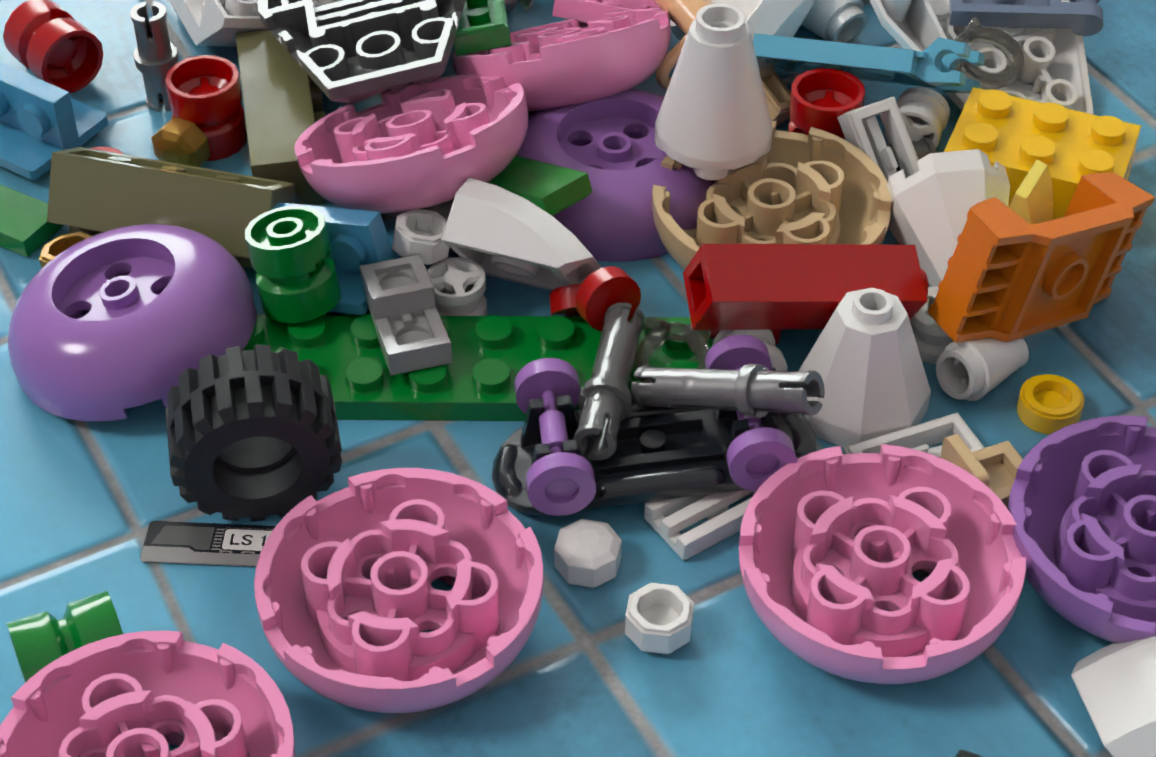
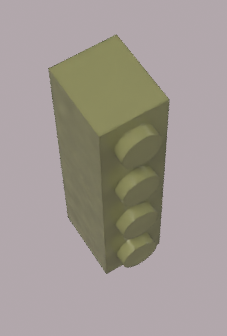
M269 30L235 33L252 176L294 183V192L300 205L326 203L325 198L319 195L305 179L294 150L295 143L300 135L312 124L325 117L321 89Z
M77 147L52 152L47 222L69 226V234L83 232L91 236L133 225L164 224L179 226L202 233L226 248L241 266L252 268L245 241V229L252 220L272 210L278 203L293 204L295 184Z

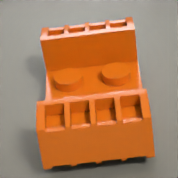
M1111 172L1081 176L1064 217L1034 225L1029 224L996 197L977 203L967 213V222L962 233L957 238L958 244L954 254L948 260L947 264L949 266L943 280L938 285L939 290L934 303L929 307V315L955 343L985 338L1010 342L1087 318L1094 304L1109 297L1112 291L1110 288L1116 274L1121 272L1122 267L1120 265L1126 252L1131 250L1133 237L1137 229L1142 227L1143 222L1141 220L1147 207L1152 205L1155 197Z

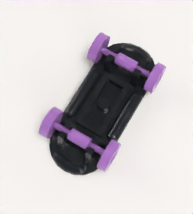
M733 335L723 338L709 349L705 358L706 369L741 370L747 364L765 365L764 368L772 371V363L766 345L758 338L750 335ZM542 358L525 365L515 378L516 402L521 411L526 414L524 426L516 430L501 445L493 461L492 481L496 492L507 500V505L510 508L525 514L553 516L570 515L585 509L739 490L757 491L772 474L788 463H797L798 458L816 452V436L809 422L800 413L768 412L762 418L744 417L745 414L735 410L665 407L641 408L632 401L629 414H626L625 419L620 423L615 453L608 459L591 460L588 459V455L591 449L592 438L589 437L586 451L581 454L577 440H573L582 414L581 410H575L579 403L578 399L581 391L578 373L566 361L556 358Z

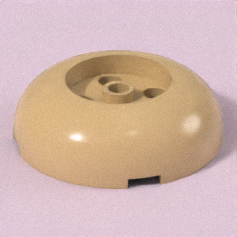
M771 121L773 130L770 151L754 163L729 170L726 177L714 181V184L706 192L705 201L698 207L697 228L684 230L675 222L670 215V193L666 191V186L653 185V218L662 243L672 258L684 270L702 244H882L888 230L892 198L886 186L887 180L878 165L867 154L850 142L814 127L810 128L809 135L776 130L777 121ZM668 155L661 162L662 167L670 170L682 168L681 163L671 159Z

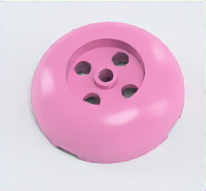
M660 8L626 10L604 14V19L588 22V27L580 28L578 19L575 18L510 32L512 45L456 56V52L453 51L451 59L456 76H503L507 88L515 83L521 84L524 89L528 112L575 105L605 98L636 87L651 77L661 66L668 52L671 40L668 10H661Z
M457 75L437 78L430 84L415 82L408 84L401 91L396 92L389 89L380 92L383 103L357 113L355 107L348 104L326 115L300 135L295 143L294 150L299 167L310 186L327 201L339 207L380 212V214L423 209L453 200L456 192L469 177L488 183L513 161L523 144L528 128L527 101L522 85L515 83L507 88L503 76Z
M881 444L880 453L842 454L841 446L830 447L802 456L797 459V463H788L772 474L751 498L743 516L739 539V566L743 585L753 609L770 633L796 656L823 671L845 679L873 684H906L933 679L948 674L981 655L1004 631L1016 610L1025 579L1026 557H1022L1012 535L1014 525H1017L1012 514L1000 498L983 482L963 468L935 455L916 449ZM924 569L929 576L922 582H919L913 577L912 573L916 570Z
M391 468L348 477L349 487L334 492L318 501L310 495L289 511L273 529L261 550L254 579L256 606L265 637L277 658L300 682L319 695L351 708L378 713L420 712L454 703L475 693L498 677L515 660L530 637L540 612L543 596V561L537 538L531 527L525 529L522 523L508 510L507 500L497 492L481 483L457 474L424 468ZM435 579H439L453 588L449 591L436 590L431 586V583ZM425 630H434L431 632H422Z
M142 631L121 634L89 643L63 655L38 671L11 697L14 707L0 725V757H296L294 730L289 708L283 694L269 674L252 658L232 646L222 643L220 649H216L207 645L184 641L183 633L177 631ZM168 744L177 745L179 747L170 751Z

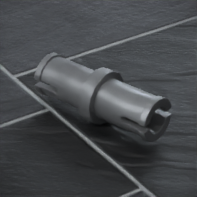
M152 1L153 17H150L149 20L147 3L142 2L135 5L130 11L137 42V48L133 53L135 66L143 75L147 107L150 110L160 112L159 96L163 94L165 111L167 112L171 111L165 78L168 70L179 62L176 46L170 43L166 7L162 3Z

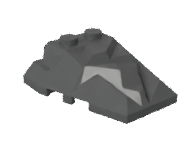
M257 0L262 23L300 64L331 101L353 104L387 89L396 92L404 90L410 82L430 84L444 74L466 0H342L318 6L316 0Z

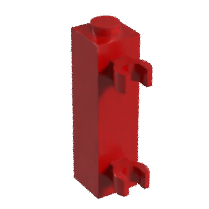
M702 244L683 272L692 330H700L701 339H715L721 330L824 329L847 292L867 288L880 289L897 296L908 313L909 320L928 301V278L926 272L920 268L915 245Z

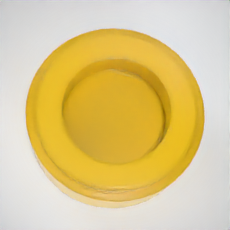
M1053 374L1037 375L1023 383L1017 403V414L1028 428L1050 435L1068 425L1080 422L1085 401L1081 389L1067 378Z

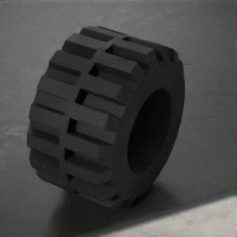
M255 345L254 350L241 351V347L237 346L227 348L226 355L216 357L211 353L199 359L198 369L187 368L178 376L179 386H171L167 396L168 407H165L170 476L173 485L179 486L180 496L187 503L197 502L199 511L208 515L219 512L222 513L223 519L237 521L240 517H251V522L266 520L265 516L274 514L283 517L310 495L315 500H318L317 492L327 491L334 483L333 474L340 472L342 464V447L334 398L326 375H320L318 366L310 359L299 362L297 352L285 348L279 353L271 352L270 345Z

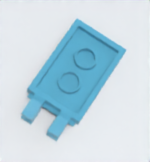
M754 33L753 38L756 58L787 72L804 73L818 68H833L846 71L859 80L938 88L945 93L970 94L973 87L980 88V82L968 79L966 74L955 70L962 62H969L974 66H983L985 59L984 54L971 50V46L967 43L940 37L924 51Z

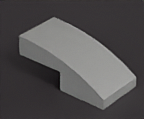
M420 254L361 265L360 274L365 295L390 375L453 363L451 341L436 309L434 286Z

